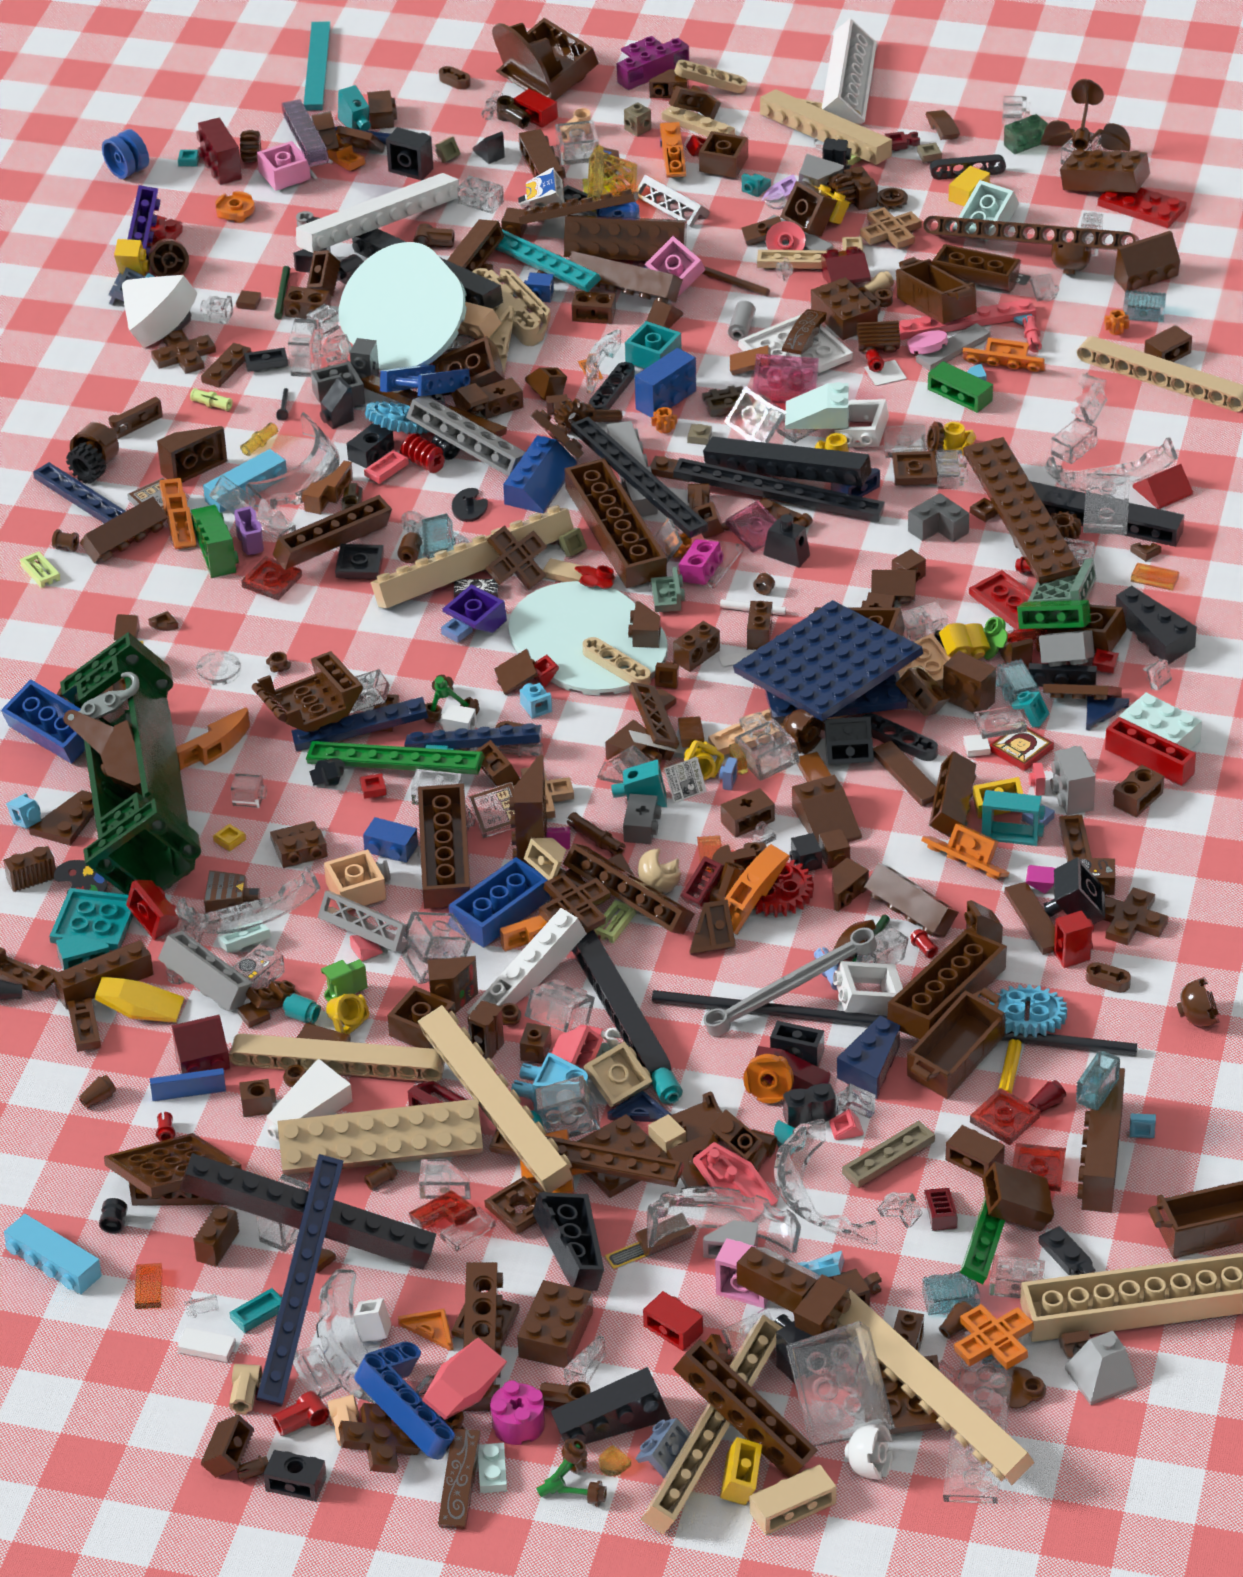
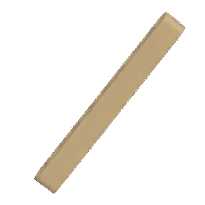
M1095 336L1088 337L1077 349L1078 358L1085 363L1234 412L1243 410L1242 384Z
M255 1034L235 1035L229 1054L231 1063L243 1067L286 1070L289 1066L300 1065L307 1071L315 1061L320 1059L337 1074L427 1082L440 1081L445 1066L444 1060L437 1051L430 1048Z

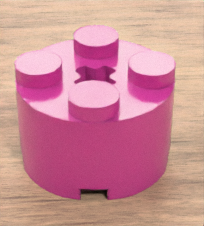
M513 1380L506 1382L502 1388L495 1392L491 1399L490 1407L492 1427L497 1438L511 1445H521L522 1441L529 1439L530 1442L536 1440L542 1434L545 1427L542 1392L530 1385L517 1383Z

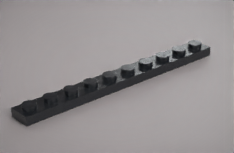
M589 416L571 424V431L598 456L602 459L605 458L607 463L689 538L708 531V523Z
M679 458L673 471V478L709 484L710 486L879 522L885 508V502L683 458Z

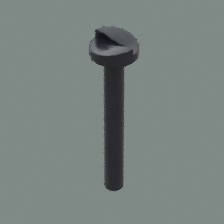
M284 388L281 409L276 412V418L279 421L286 420L289 415L286 410L288 388Z

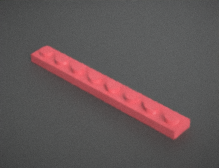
M1020 299L1013 302L981 306L977 308L975 314L945 324L930 316L899 321L900 340L910 339L917 334L927 331L940 330L951 332L967 329L976 323L980 326L1014 321V317L1032 314V316L1036 317V309L1031 299Z

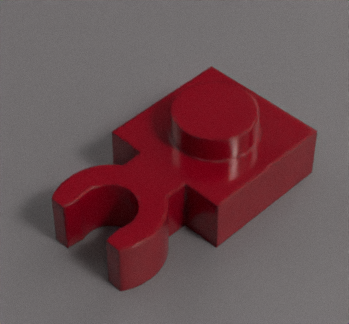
M904 131L885 133L886 137L892 139L893 151L908 149V145H920L918 132H910L909 134H904Z

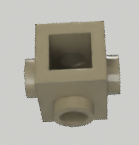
M638 102L624 109V129L637 137L651 130V109Z

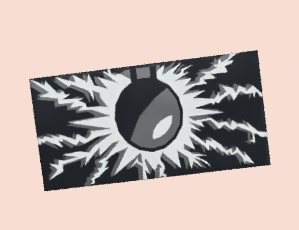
M459 579L454 581V598L471 584L498 598V583L494 579Z

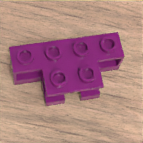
M653 36L621 48V51L630 58L616 63L617 83L626 90H631L648 83L650 79L669 69H675L679 60L689 61V45L679 38L662 44Z

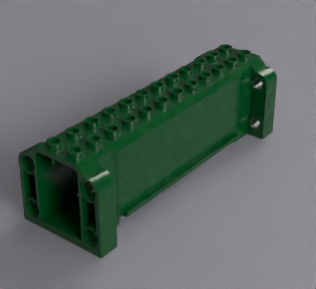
M127 632L62 680L60 685L62 696L81 709L85 702L104 694L105 690L122 679V673L132 672L139 679L138 691L128 698L129 710H125L120 706L118 710L97 720L112 727L126 720L132 724L143 796L137 792L133 793L124 789L118 783L115 784L109 776L106 777L101 768V764H103L101 755L84 740L98 839L83 849L85 864L122 893L129 895L132 882L135 880H152L163 891L170 888L174 883L189 875L195 869V860L201 854L199 834L188 823L168 705V691L173 687L171 668L132 634ZM124 677L126 689H128L132 685V680L129 677Z

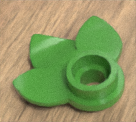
M1000 617L990 618L986 622L985 628H983L990 645V649L984 655L986 660L993 658L997 654L998 649L1004 648L1007 643L1006 623Z

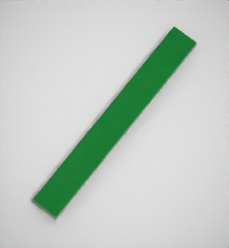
M312 741L306 761L308 764H316L319 760L339 758L342 762L344 761L345 766L479 775L484 754L478 751Z

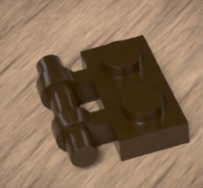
M733 385L728 386L727 389H710L709 392L702 393V400L705 401L711 417L751 410V401L743 386L735 387Z

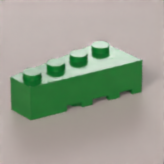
M216 505L191 509L193 529L211 578L236 573V564L239 563L237 551H234L233 538L228 531L227 525L224 523L222 512L219 513Z

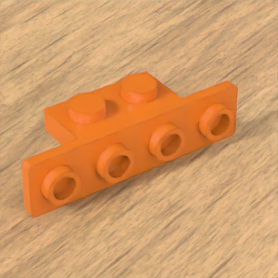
M988 337L986 350L963 348L962 351L963 359L973 364L980 362L987 363L990 366H1007L1011 369L1024 368L1032 372L1045 371L1046 367L1044 358L1027 356L1029 343Z
M955 824L948 843L933 836H922L921 841L928 844L927 848L936 852L942 850L947 853L948 858L955 861H960L961 859L967 862L966 866L971 869L986 871V875L990 878L999 880L1000 877L1009 876L1010 872L991 864L999 842L962 824Z

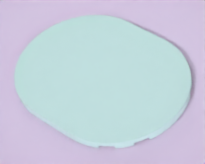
M415 242L397 243L383 248L370 256L353 273L344 288L340 300V326L345 336L353 345L357 338L377 340L379 371L429 365L440 357L457 337L460 324L464 321L466 315V292L459 278L432 249Z
M579 581L552 584L540 588L523 598L516 605L509 618L510 641L515 650L520 653L527 648L535 662L547 654L559 666V670L551 679V682L568 691L570 689L582 691L585 695L600 696V693L614 692V694L630 691V684L583 655L582 643L585 639L596 637L647 667L651 672V679L655 677L657 662L664 663L668 653L667 638L662 627L659 648L633 647L632 638H628L629 624L633 625L630 623V611L635 610V603L614 588L587 587L580 584ZM605 656L604 658H605V659H612V658H614V657H612V656ZM621 666V667H619V668H621V669H627V668H630V667H629V666Z

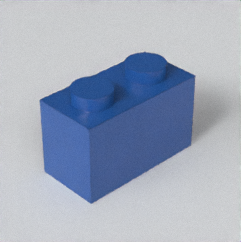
M374 817L363 834L364 850L368 849L371 854L407 863L418 847L417 828Z

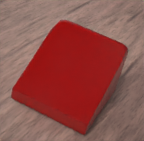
M696 135L691 136L686 145L691 156H699V151L706 138Z
M547 654L534 664L538 676L534 679L543 688L548 685L559 670V666Z

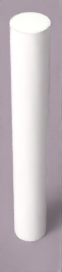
M721 599L720 608L749 611L750 603ZM773 605V614L785 616L786 607Z

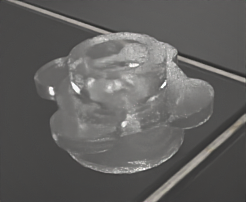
M784 258L783 262L777 263L776 274L779 278H783L784 282L788 281V277L793 273V267L789 263V259Z

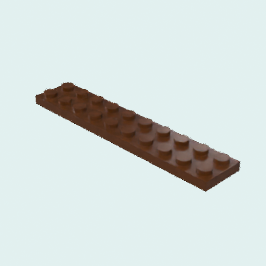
M995 438L963 447L966 459L1038 583L1041 584L1078 574L1080 570L1079 563L1005 438Z

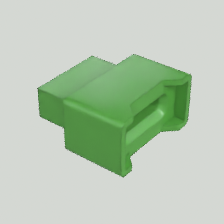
M360 959L346 964L344 960H340L321 968V973L325 974L328 988L324 992V997L328 1002L343 994H355L368 988L366 967Z

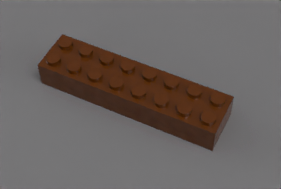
M605 458L565 468V488L626 589L649 583L651 578L667 577V557Z

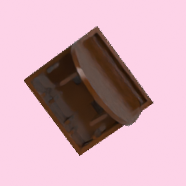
M546 18L539 21L528 32L523 23L512 26L498 23L492 29L493 39L503 62V65L496 72L525 91L531 89L555 101L573 85L582 81L586 74L599 64L594 49Z

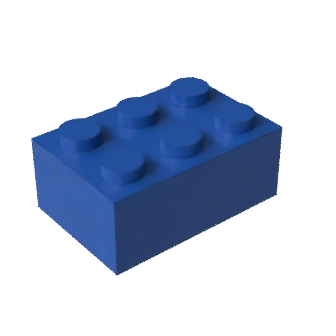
M676 348L636 374V410L649 417H653V412H656L657 409L662 407L672 408L696 392V357Z

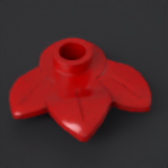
M599 565L597 569L591 566L575 567V570L583 575L579 580L580 584L587 587L599 586L602 589H608L613 586L615 576L612 568L605 565Z

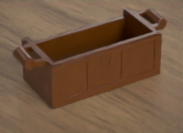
M912 257L899 262L900 269L896 270L897 298L942 324L977 312L976 285L973 282L967 284L932 265V260L930 259L923 261Z
M986 987L974 994L965 990L907 1053V1076L948 1099L1005 1036L1006 1013L998 1009L1002 996ZM980 996H982V997L986 998L987 1000L993 1002L994 1005H992V1004L988 1003L987 1001L981 999Z
M1243 1181L1164 1198L1163 1195L1157 1196V1205L1150 1207L1148 1213L1155 1227L1159 1228L1173 1258L1243 1243Z

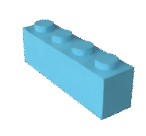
M271 449L257 455L204 484L205 502L210 506L216 505L219 512H224L286 478V460Z
M23 1214L4 1231L5 1246L11 1254L18 1255L30 1266L39 1268L48 1277L55 1278L69 1290L72 1289L81 1295L102 1276L100 1261L97 1257L27 1214Z

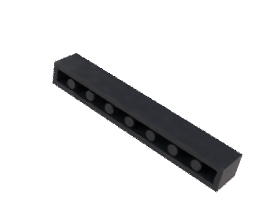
M712 436L703 450L704 461L707 464L760 475L863 487L872 472L869 454L714 436Z
M1030 481L1050 516L1052 513L1058 514L1059 511L1062 513L1069 511L1070 514L1077 515L1083 527L1174 547L1177 546L1183 533L1184 514Z

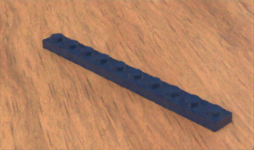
M321 1154L317 1157L256 1397L258 1401L282 1406L344 1160Z

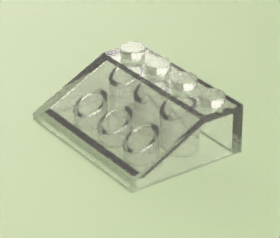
M857 1321L786 1345L809 1442L814 1447L850 1440L852 1435L862 1428L871 1426H886L889 1430L895 1428L868 1326Z

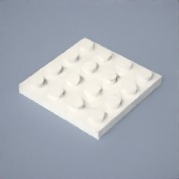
M801 315L738 340V347L743 351L767 345L770 347L771 366L763 367V369L784 388L852 360L853 352L821 325L820 332L813 339V346L802 355L783 352L782 346Z

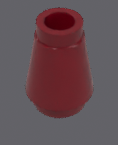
M1048 1081L1028 1104L1032 1111L1038 1114L1063 1102V1098L1066 1097V1091L1058 1081Z

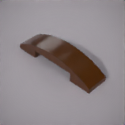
M0 947V979L22 984V989L29 991H44L54 983L53 974L58 973V971L44 965L37 969L8 957L6 950Z

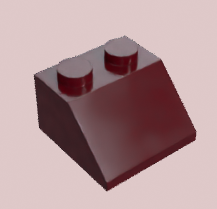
M852 246L847 247L844 251L831 249L821 254L822 275L828 283L844 277L852 284L871 281L865 253L860 248Z
M219 1014L171 1025L176 1061L181 1074L223 1068V1070L230 1069L229 1053Z

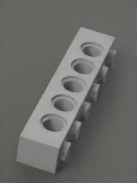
M420 396L412 400L406 416L407 419L507 476L511 474L525 454V451L428 396Z

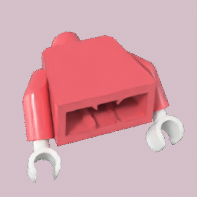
M579 1025L574 1030L561 1034L557 1039L554 1049L548 1051V1053L555 1054L583 1069L585 1064L596 1058L603 1039L607 1040L610 1047H615L619 1045L615 1038H621L616 1028H609L605 1032L602 1028ZM575 1078L569 1082L577 1084L582 1082V1080ZM590 1079L584 1087V1092L589 1098L594 1099L596 1096L589 1090L597 1087Z

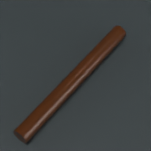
M704 266L705 271L702 273L704 275L764 296H768L770 293L769 288Z

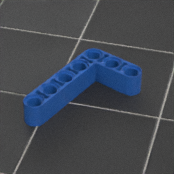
M405 1341L365 1354L354 1375L357 1384L428 1457L436 1460L442 1459L455 1434L403 1379L411 1374L421 1355V1350L415 1344Z

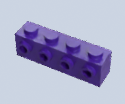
M139 185L127 239L141 240L143 248L146 249V259L149 260L151 248L147 247L148 243L152 244L154 232L151 231V228L156 227L157 215H154V213L159 211L161 199H157L158 188Z

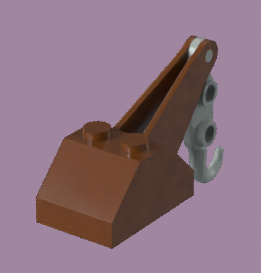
M125 672L121 674V677H129L132 680V685L128 689L108 691L85 702L80 711L68 710L64 714L63 719L68 726L101 755L103 761L101 768L106 777L109 776L115 784L118 783L124 789L133 793L137 792L143 796L132 724L126 720L112 727L97 720L118 710L128 698L138 691L139 679L136 674Z

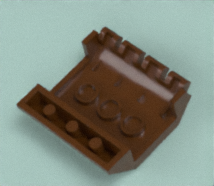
M332 651L311 658L314 675L276 690L274 689L271 676L268 675L258 679V683H254L251 688L279 720L304 732L316 731L329 723L339 722L342 718L349 715L363 690V685Z

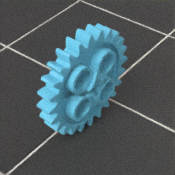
M376 401L375 403H368L366 406V418L370 422H374L375 425H381L382 428L386 427L388 430L396 432L403 431L406 434L408 432L418 434L430 432L406 418L410 408L408 405Z
M1030 984L1027 988L1018 985L1017 989L1009 986V991L1000 989V993H996L1002 996L998 1009L1006 1013V1034L1013 1031L1014 1036H1017L1019 1033H1022L1024 1037H1027L1028 1034L1037 1037V1033L1046 1036L1047 1031L1055 1033V1028L1061 1029V1024H1065L1067 1019V1003L1063 1002V997H1057V992L1050 993L1049 988L1041 990V986H1037L1034 989ZM1026 1001H1030L1029 1021L1024 1020Z

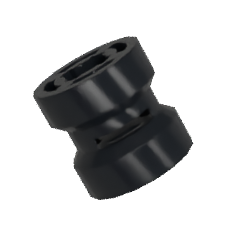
M437 435L432 439L431 443L442 448L443 456L446 460H451L458 455L460 448Z
M109 1198L103 1202L99 1227L104 1232L116 1234L123 1230L128 1209L127 1204L123 1200Z

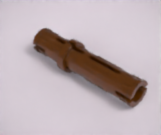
M576 812L568 816L567 825L593 840L599 848H605L615 856L624 853L625 844L612 837L609 831L601 830Z

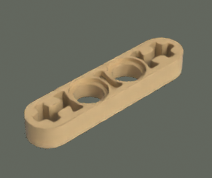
M679 60L674 70L682 78L735 93H744L748 81L742 76L686 60Z
M590 637L583 641V655L629 684L631 682L646 685L651 683L650 670L599 638ZM605 656H612V657H614V658H612V659H605L604 657H605ZM621 666H629L630 668L621 669V668H619V667H621Z

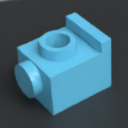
M528 683L520 689V703L532 719L552 712L550 692L547 693L540 683L534 685ZM535 704H542L541 706L535 708Z
M24 793L6 803L13 824L27 829L41 821L40 807L35 800L28 797V794Z

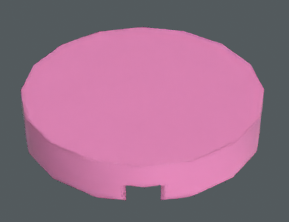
M940 330L917 334L907 341L908 350L912 354L918 351L921 355L939 351L943 348V344H948V336L946 332Z

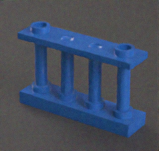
M420 365L380 371L381 392L418 388V396L454 392L456 389L470 384L469 369L435 373V365Z

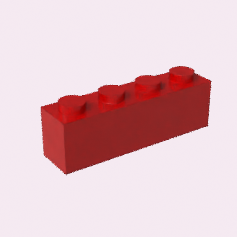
M1118 717L1106 728L1105 750L1139 766L1142 764L1181 786L1195 774V752L1121 717Z

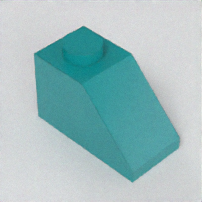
M79 934L56 940L58 958L63 970L110 952L107 943Z

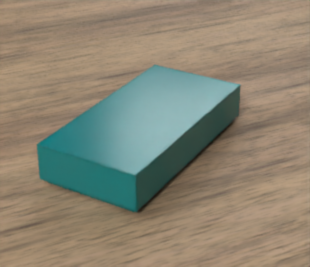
M271 1288L230 1311V1319L246 1333L276 1316L282 1297Z

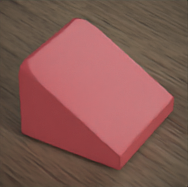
M358 935L350 936L351 949L361 961L383 953L378 944Z
M850 1108L829 1120L836 1140L864 1135L859 1118Z

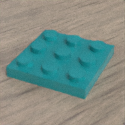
M69 888L50 933V943L56 944V940L79 934L107 943L109 950L114 951L121 948L133 918V913L126 906L129 895Z

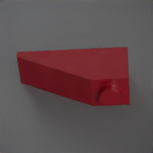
M757 1047L755 1057L762 1054H773L787 1059L794 1075L791 1089H808L817 1084H829L831 1073L782 1049ZM766 1074L764 1077H762L763 1079H766L769 1084H771L772 1080L774 1079V1077L770 1074Z

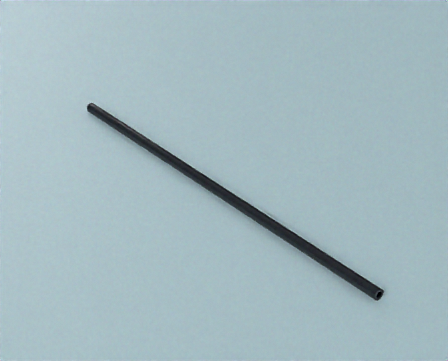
M653 990L652 1002L727 1010L742 1001L740 999ZM767 1003L750 1012L870 1026L880 1016ZM1013 1031L1005 1033V1036L1001 1039V1041L1008 1042L1014 1039L1026 1044L1134 1056L1137 1055L1138 1043L1047 1033L1046 1036L1037 1033V1037H1034L1032 1034L1024 1037L1022 1033L1014 1036Z

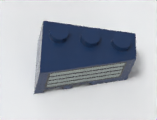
M880 1015L837 1057V1079L877 1099L881 1086L886 1080L887 1072L892 1066L900 1047V1025Z

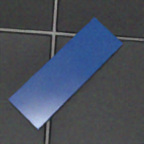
M223 1068L149 1078L152 1101L226 1092Z

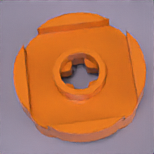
M235 191L233 195L229 196L225 193L218 197L215 202L217 217L234 220L236 223L244 222L255 211V203L252 200V196L246 192Z
M762 1054L750 1060L744 1072L743 1082L746 1091L757 1097L756 1100L771 1104L780 1102L783 1099V1094L791 1090L794 1075L787 1059L783 1056ZM766 1074H770L774 1077V1079L772 1080V1083L769 1084L766 1079H763L762 1077H764Z

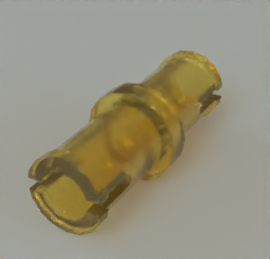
M271 422L260 431L254 432L252 437L240 446L242 453L250 456L259 447H264L267 441L278 433L277 426Z

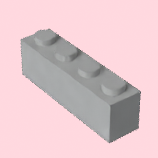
M183 931L167 936L158 957L169 970L175 971L183 977L185 982L194 985L204 996L210 997L218 1003L220 1008L227 1011L243 1006L247 997L246 993L253 984Z

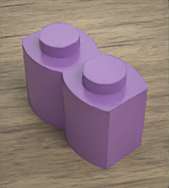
M250 506L235 509L236 534L242 543L243 551L247 555L263 552L262 526L257 520L255 510Z

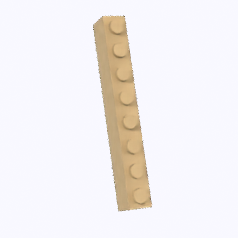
M777 89L760 97V114L823 142L826 138L847 140L848 148H852V155L875 165L892 156V139Z

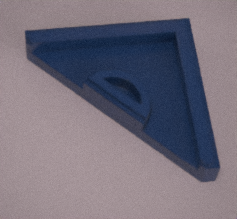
M1087 696L1086 730H1090L1091 726L1096 723L1104 722L1116 715L1118 710L1128 708L1129 698L1107 697V700H1096L1094 697Z
M643 1090L607 1112L609 1120H616L627 1114L633 1121L655 1122L668 1114L672 1115Z

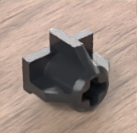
M339 758L319 760L315 765V769L309 771L313 786L324 783L325 787L338 785L344 773V761L342 762Z

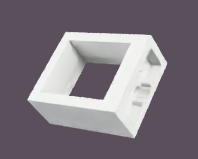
M886 399L849 400V423L873 422L872 426L835 429V433H840L847 437L848 447H879L889 418Z
M841 961L837 971L833 974V983L837 987L838 998L842 1002L845 1012L887 1015L888 1002L903 989L895 964ZM854 982L880 984L882 992L856 991Z

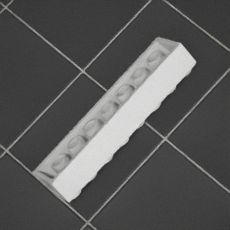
M851 18L834 32L822 109L853 123L862 124L865 122L877 42Z

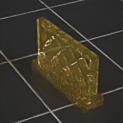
M596 144L589 157L587 197L599 198L600 195L607 193L617 195L619 191L627 189L635 192L637 164L604 153V147ZM605 161L610 162L612 166H609ZM623 167L631 169V172H627ZM617 169L621 175L618 176L613 170ZM605 173H608L612 179H608ZM623 179H626L630 185H626ZM616 182L621 188L618 189L613 183ZM604 186H608L611 192H608Z

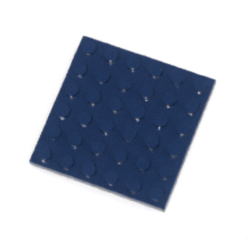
M832 600L782 634L776 636L764 646L744 657L733 665V669L737 675L795 707L807 711L815 718L824 721L923 654L922 646Z

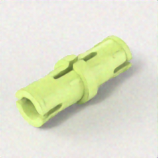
M194 388L190 394V400L206 404V407L209 408L216 407L229 411L233 404L231 398L219 396L213 391L205 392Z

